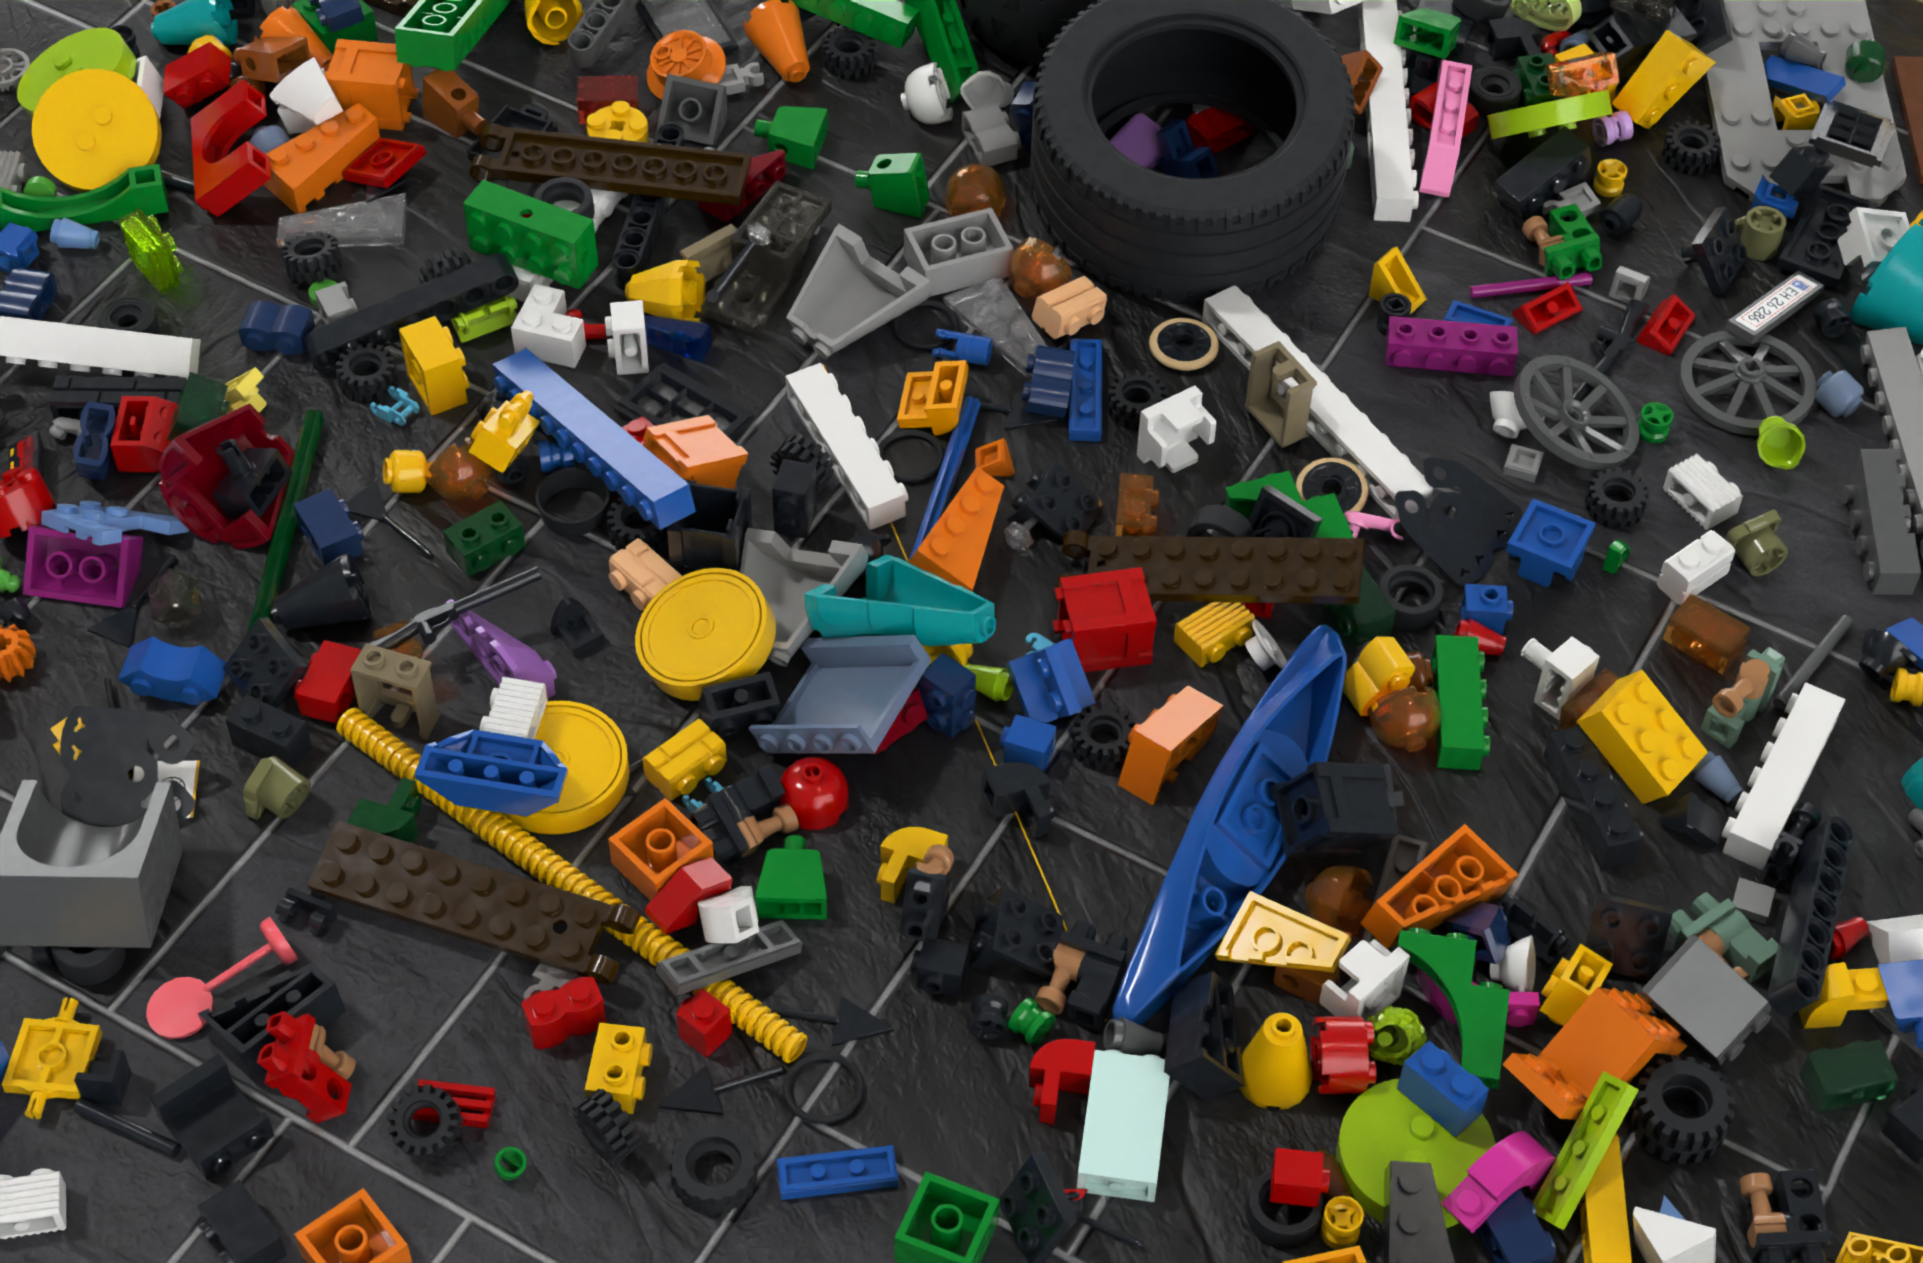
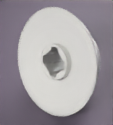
M1254 619L1252 626L1256 635L1245 642L1248 652L1263 671L1274 664L1283 669L1287 660L1281 649L1265 627L1258 620Z

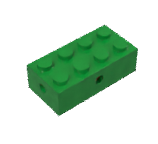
M482 180L463 203L469 246L471 250L479 254L489 256L495 253H502L507 256L511 265L576 289H580L598 267L594 221L591 218L486 180Z

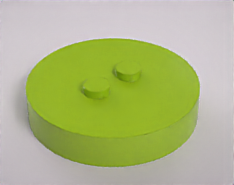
M92 28L74 33L49 47L31 63L19 82L17 89L18 101L31 119H33L34 111L40 98L60 78L79 70L105 69L122 74L132 80L136 71V57L121 35L115 30Z
M1609 90L1499 112L1487 115L1491 139L1528 132V136L1531 138L1547 134L1546 128L1558 126V130L1566 126L1568 129L1577 128L1576 122L1607 116L1613 113Z
M1399 1078L1384 1081L1369 1088L1358 1096L1348 1108L1341 1124L1336 1146V1161L1351 1193L1354 1195L1353 1199L1358 1201L1364 1212L1384 1224V1171L1390 1161L1431 1163L1441 1204L1468 1176L1467 1170L1483 1154L1496 1145L1492 1129L1483 1114L1458 1137H1455L1396 1089ZM1441 1205L1446 1228L1458 1224L1459 1222Z

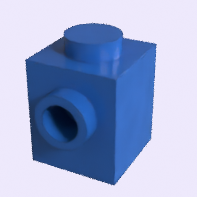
M1465 584L1460 605L1461 619L1468 621L1471 618L1487 628L1503 634L1506 621H1511L1513 616V601L1507 600V586Z
M1016 714L1011 727L1005 726L1001 734L999 746L1004 747L1003 762L1026 763L1045 772L1055 749L1056 726L1043 723L1036 718H1027Z

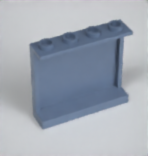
M915 635L807 638L801 649L811 662V665L773 724L751 725L749 730L765 753H875L931 662V659Z

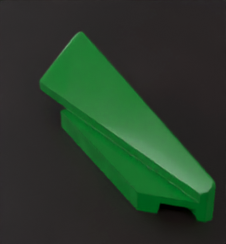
M904 0L905 4L920 10L916 28L932 63L936 62V68L942 69L950 91L951 98L949 102L954 103L961 96L960 88L962 84L978 70L956 0Z

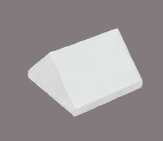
M1923 914L1866 922L1869 927L1868 936L1880 964L1923 959Z
M1635 1206L1633 1212L1634 1243L1646 1263H1715V1228Z

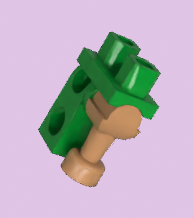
M1576 203L1551 210L1549 227L1541 216H1533L1523 224V234L1529 241L1536 242L1539 246V264L1544 267V273L1547 277L1556 275L1562 281L1571 278L1577 268L1585 267L1590 272L1601 269L1600 237L1594 232ZM1565 215H1571L1570 222L1563 221L1560 218Z

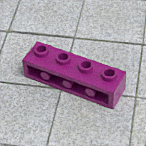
M1389 316L1385 338V366L1513 377L1518 356L1517 327Z

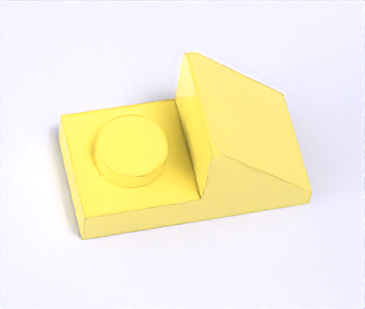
M254 367L227 382L209 400L207 405L215 411L227 414L250 403L260 413L267 403L257 393L259 389L256 385L264 376Z

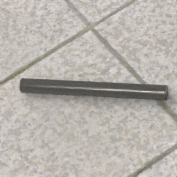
M1842 615L1775 697L1773 700L1775 707L1778 709L1786 708L1792 693L1797 694L1805 682H1807L1852 626L1853 620L1850 616Z

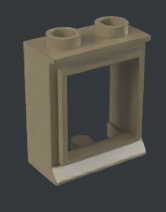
M1280 341L1252 353L1245 407L1274 440L1284 448L1309 436L1306 428L1312 392L1317 385V381ZM1292 377L1299 385L1286 390L1285 401L1277 392L1278 383Z
M366 643L350 669L359 710L371 719L381 702L396 706L390 719L392 726L397 729L404 727L412 712H416L420 739L427 740L441 716V712H438L430 673L432 662ZM383 683L411 690L413 696L383 688Z

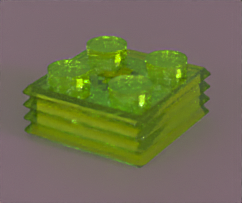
M137 208L136 212L131 211V214H126L125 218L120 217L119 223L131 261L160 294L164 295V291L169 292L170 288L175 289L176 285L180 286L181 279L179 273L183 272V267L178 258L173 255L172 251L176 250L177 247L168 232L162 234L156 218L152 214L147 216L141 209Z

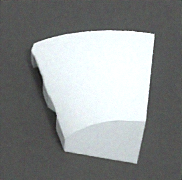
M315 57L293 70L270 93V97L276 105L281 103L287 106L290 112L305 116L307 121L315 125H319L343 112L334 91Z

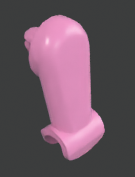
M1346 511L1343 513L1350 530L1353 532L1354 538H1357L1360 528L1366 530L1371 528L1390 532L1393 538L1403 541L1404 537L1397 535L1393 529L1396 524H1401L1399 518L1394 520L1356 511Z

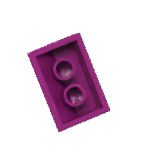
M41 524L29 526L23 595L124 608L140 572L143 537L122 534L121 543L99 546L92 543V537H87V540L76 538V531L69 530V533H63Z

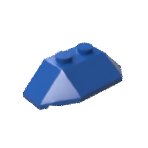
M473 729L448 737L439 743L432 742L426 744L415 772V778L455 805L527 817L559 802L568 774V768L563 762L561 763L556 754L542 740Z

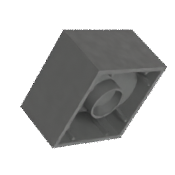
M22 780L0 833V946L151 948L183 852L172 783L156 782L146 813L141 818L121 826L98 827L75 821L59 812L43 795L38 780Z

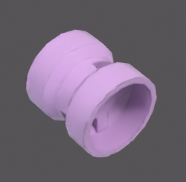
M1624 110L1614 112L1610 117L1594 118L1592 122L1593 137L1601 147L1611 145L1615 140L1624 141L1631 139L1633 136L1632 119Z

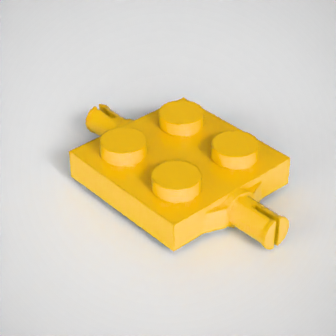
M68 997L62 999L57 1017L44 1020L24 1018L1 1085L5 1093L31 1096L25 1111V1116L30 1119H34V1116L36 1120L41 1119L48 1098L75 1100L81 1098L74 1081L76 1073L88 1072L90 1062L94 1061L103 1033L100 1025L82 1024L73 1020L79 1002L74 998L69 1000Z

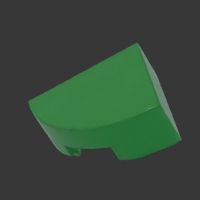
M1619 539L1615 540L1608 548L1603 569L1611 574L1616 573L1630 555V546Z

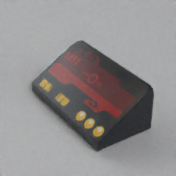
M35 431L9 446V470L20 467L24 471L35 467L44 480V445L39 431Z

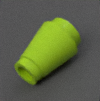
M969 663L965 666V668L976 674L975 690L996 702L1000 700L1007 701L1011 697L1014 686L1007 668L972 665Z

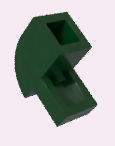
M402 778L388 805L360 798L347 824L412 843L418 836L415 818L418 816L422 805V798L419 797L416 781Z

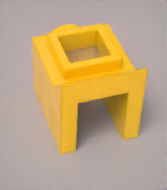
M1805 93L1780 99L1775 95L1772 107L1776 123L1784 121L1782 130H1814L1820 115V107L1815 100L1811 101Z

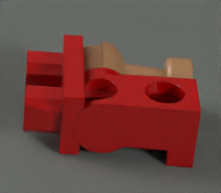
M282 1011L268 1018L266 1030L276 1038V1041L264 1045L257 1059V1063L267 1070L264 1083L272 1089L278 1087L284 1096L300 1102L308 1109L306 1117L316 1124L345 1114L352 1086L347 1079L355 1069V1059L344 1051L334 1053L324 1044L326 1030L323 1026L320 1027L315 1024L316 1019L307 1013L294 1018L285 1011ZM338 1094L336 1100H334L331 1096Z

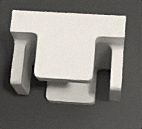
M1856 207L1849 213L1851 223L1847 226L1848 231L1838 239V245L1844 265L1852 266L1862 258L1864 267L1869 268L1861 274L1863 282H1869L1868 280L1886 255L1910 229L1906 212Z
M1195 385L1141 411L1137 456L1143 463L1152 460L1159 468L1166 466L1170 472L1175 473L1198 462L1199 455L1188 442L1198 438V435L1207 445L1214 442L1216 420L1202 406L1203 393Z
M1375 939L1370 943L1365 940L1360 941L1339 961V967L1352 978L1341 988L1328 979L1322 986L1320 1004L1334 1016H1362L1364 1022L1367 1021L1368 1015H1374L1377 1011L1385 1008L1387 1005H1391L1400 997L1410 955L1400 947L1391 953Z

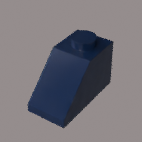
M1478 901L1444 920L1448 933L1465 934L1469 936V940L1477 941L1475 959L1492 964L1502 961L1511 938L1507 929V917L1498 905Z

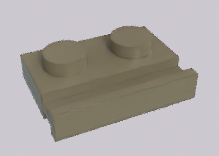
M729 224L681 250L680 255L683 257V260L699 261L701 267L695 268L697 273L704 274L706 283L725 272L739 255V240L736 238L739 231L732 224Z

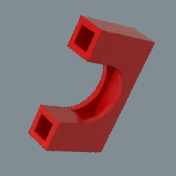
M244 79L191 118L195 202L202 209L208 210L217 217L271 179L270 157L250 142L246 141L227 155L234 142L244 132L267 116L265 95Z

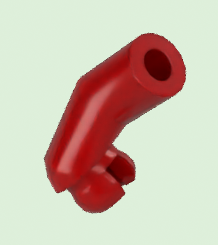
M1559 31L1546 35L1541 40L1539 46L1542 54L1552 53L1553 57L1558 54L1556 48L1560 47L1561 42L1565 38L1571 36L1569 31Z
M578 309L567 310L565 313L566 316L582 319V312ZM583 320L585 340L607 339L605 324H587Z

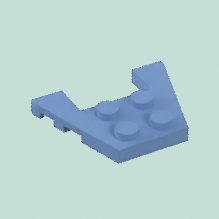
M80 501V506L57 504V509L42 511L41 525L63 533H69V530L76 531V538L87 540V537H92V543L99 546L121 543L123 531L143 529L166 535L189 532V529L175 516L131 511L128 508L119 506L102 507L101 503L97 501Z

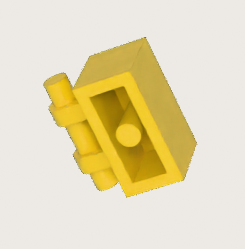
M525 390L522 393L516 394L510 402L506 400L498 410L492 407L484 421H480L473 430L470 437L475 441L468 452L503 474L527 446L540 423L539 420L528 414L532 407L533 394Z

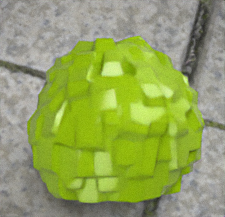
M1387 1005L1374 1015H1368L1367 1021H1372L1374 1028V1043L1368 1049L1371 1056L1378 1061L1392 1063L1393 1065L1399 1064L1401 1066L1426 1044L1427 1036L1424 1025L1410 1009Z

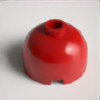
M805 757L797 760L784 771L779 780L786 792L779 801L778 806L789 804L797 816L799 828L805 830L827 828L837 823L839 816L844 810L847 811L849 787L847 779L842 770L830 760L821 757Z

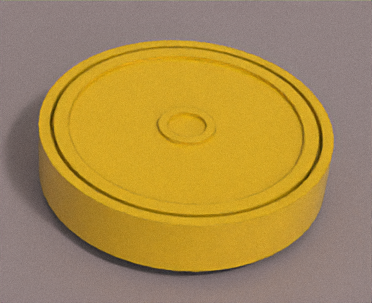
M85 69L60 78L42 95L32 119V139L39 159L59 182L80 193L89 192L106 185L119 177L128 168L154 165L161 147V123L152 102L135 82L122 74L110 70Z
M725 568L697 570L685 574L666 585L646 606L636 629V653L648 675L662 691L682 700L699 701L702 688L754 676L761 669L774 645L776 635L775 616L760 588L746 575Z
M572 701L547 702L535 739L544 741L556 754L561 763L563 762L568 768V774L559 802L527 817L507 813L502 814L512 820L514 824L530 832L565 834L585 829L599 822L618 805L625 794L629 781L628 753L622 732L613 720L603 712L591 706Z

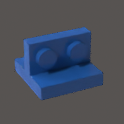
M1071 638L1005 663L1023 713L1027 718H1036L1043 723H1048L1055 719L1081 712L1083 708L1096 703Z

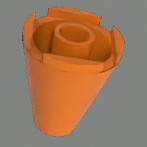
M781 0L763 2L750 12L751 18L747 23L744 21L743 29L745 35L783 80L799 82L806 77L810 70L799 9L792 0H788L789 3H782Z
M283 6L279 7L262 22L259 27L263 31L260 38L307 37L310 58L315 57L320 68H324L325 71L328 70L333 54L294 7L289 6V9Z

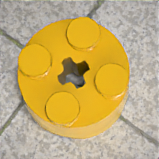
M616 101L612 106L604 107L587 117L588 136L649 143L646 117L639 110L630 107L626 101Z

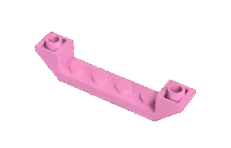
M1440 60L1437 76V95L1419 192L1447 198L1450 196L1460 151L1472 65Z

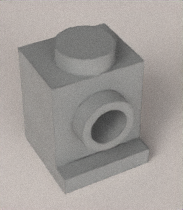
M345 281L315 291L319 314L325 325L358 312L353 298L349 297Z

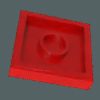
M380 137L343 169L341 173L345 181L388 189L427 153L421 144Z

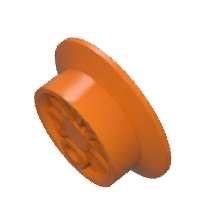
M690 30L672 32L660 39L652 49L646 76L649 89L655 97L662 100L667 74L718 84L726 68L725 54L717 42L708 37L701 36L697 32Z

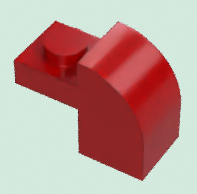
M1058 1039L1047 1043L1036 1052L1030 1064L1029 1087L1035 1088L1033 1107H1040V1123L1055 1124L1059 1091L1089 1095L1096 1042Z

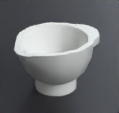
M990 70L978 71L970 76L960 88L962 97L972 110L997 104L999 108L1006 107L1014 98V91L1011 85Z
M1490 392L1492 417L1495 420L1493 430L1503 437L1517 438L1519 431L1527 427L1517 410L1514 392ZM1538 413L1542 421H1544L1545 416Z
M1530 935L1507 946L1501 962L1497 964L1490 963L1491 981L1502 982L1507 989L1513 992H1533L1536 974V953L1533 937Z

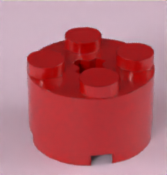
M15 467L1 475L3 480L0 481V538L12 536L9 531L10 529L20 527L23 532L28 530L29 526L40 524L42 511L57 509L49 489L40 472L35 467L24 471L20 467Z
M1362 1016L1314 1017L1311 1027H1319L1318 1036L1310 1037L1311 1067L1313 1080L1321 1081V1085L1315 1088L1316 1093L1320 1095L1358 1094L1365 1092L1369 1084L1376 1083V1065L1374 1060H1369L1368 1045H1373L1374 1043L1372 1021L1364 1022Z

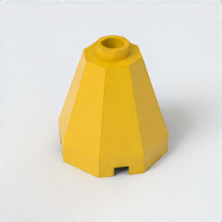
M675 260L632 275L630 281L625 286V297L628 301L643 300L644 312L674 324L698 325L700 318H694L696 311L703 312L705 308V277L703 273H697L695 267H701L699 261Z

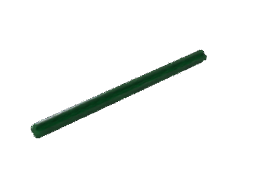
M309 409L304 416L291 465L293 474L287 480L247 633L258 618L268 617L272 621L271 607L276 605L275 598L279 594L297 525L293 504L304 499L324 422L323 413L318 409Z

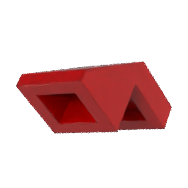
M712 857L681 867L645 907V913L665 934L696 924L699 911L698 902L731 890L733 878Z

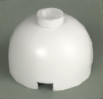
M936 62L915 69L907 77L905 92L901 93V101L905 111L910 110L914 118L930 125L950 121L953 117V108H946L947 99L951 98L947 81L942 69L936 68Z

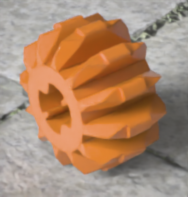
M0 624V680L5 678L10 683L12 677L16 675L24 678V669L34 668L33 659L36 657V648L30 634L25 629L19 630L15 624L5 629Z

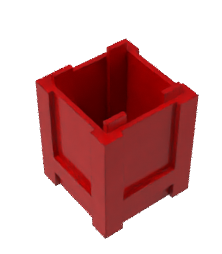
M1142 567L1060 577V587L1054 588L1056 599L1059 601V612L1057 620L1052 621L1054 632L1061 633L1063 640L1072 639L1084 673L1152 664L1154 632L1157 620L1145 584Z

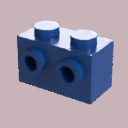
M1430 1041L1404 1062L1396 1088L1455 1137H1458L1481 1116L1489 1089L1476 1075L1467 1072L1453 1060L1448 1052L1439 1049Z

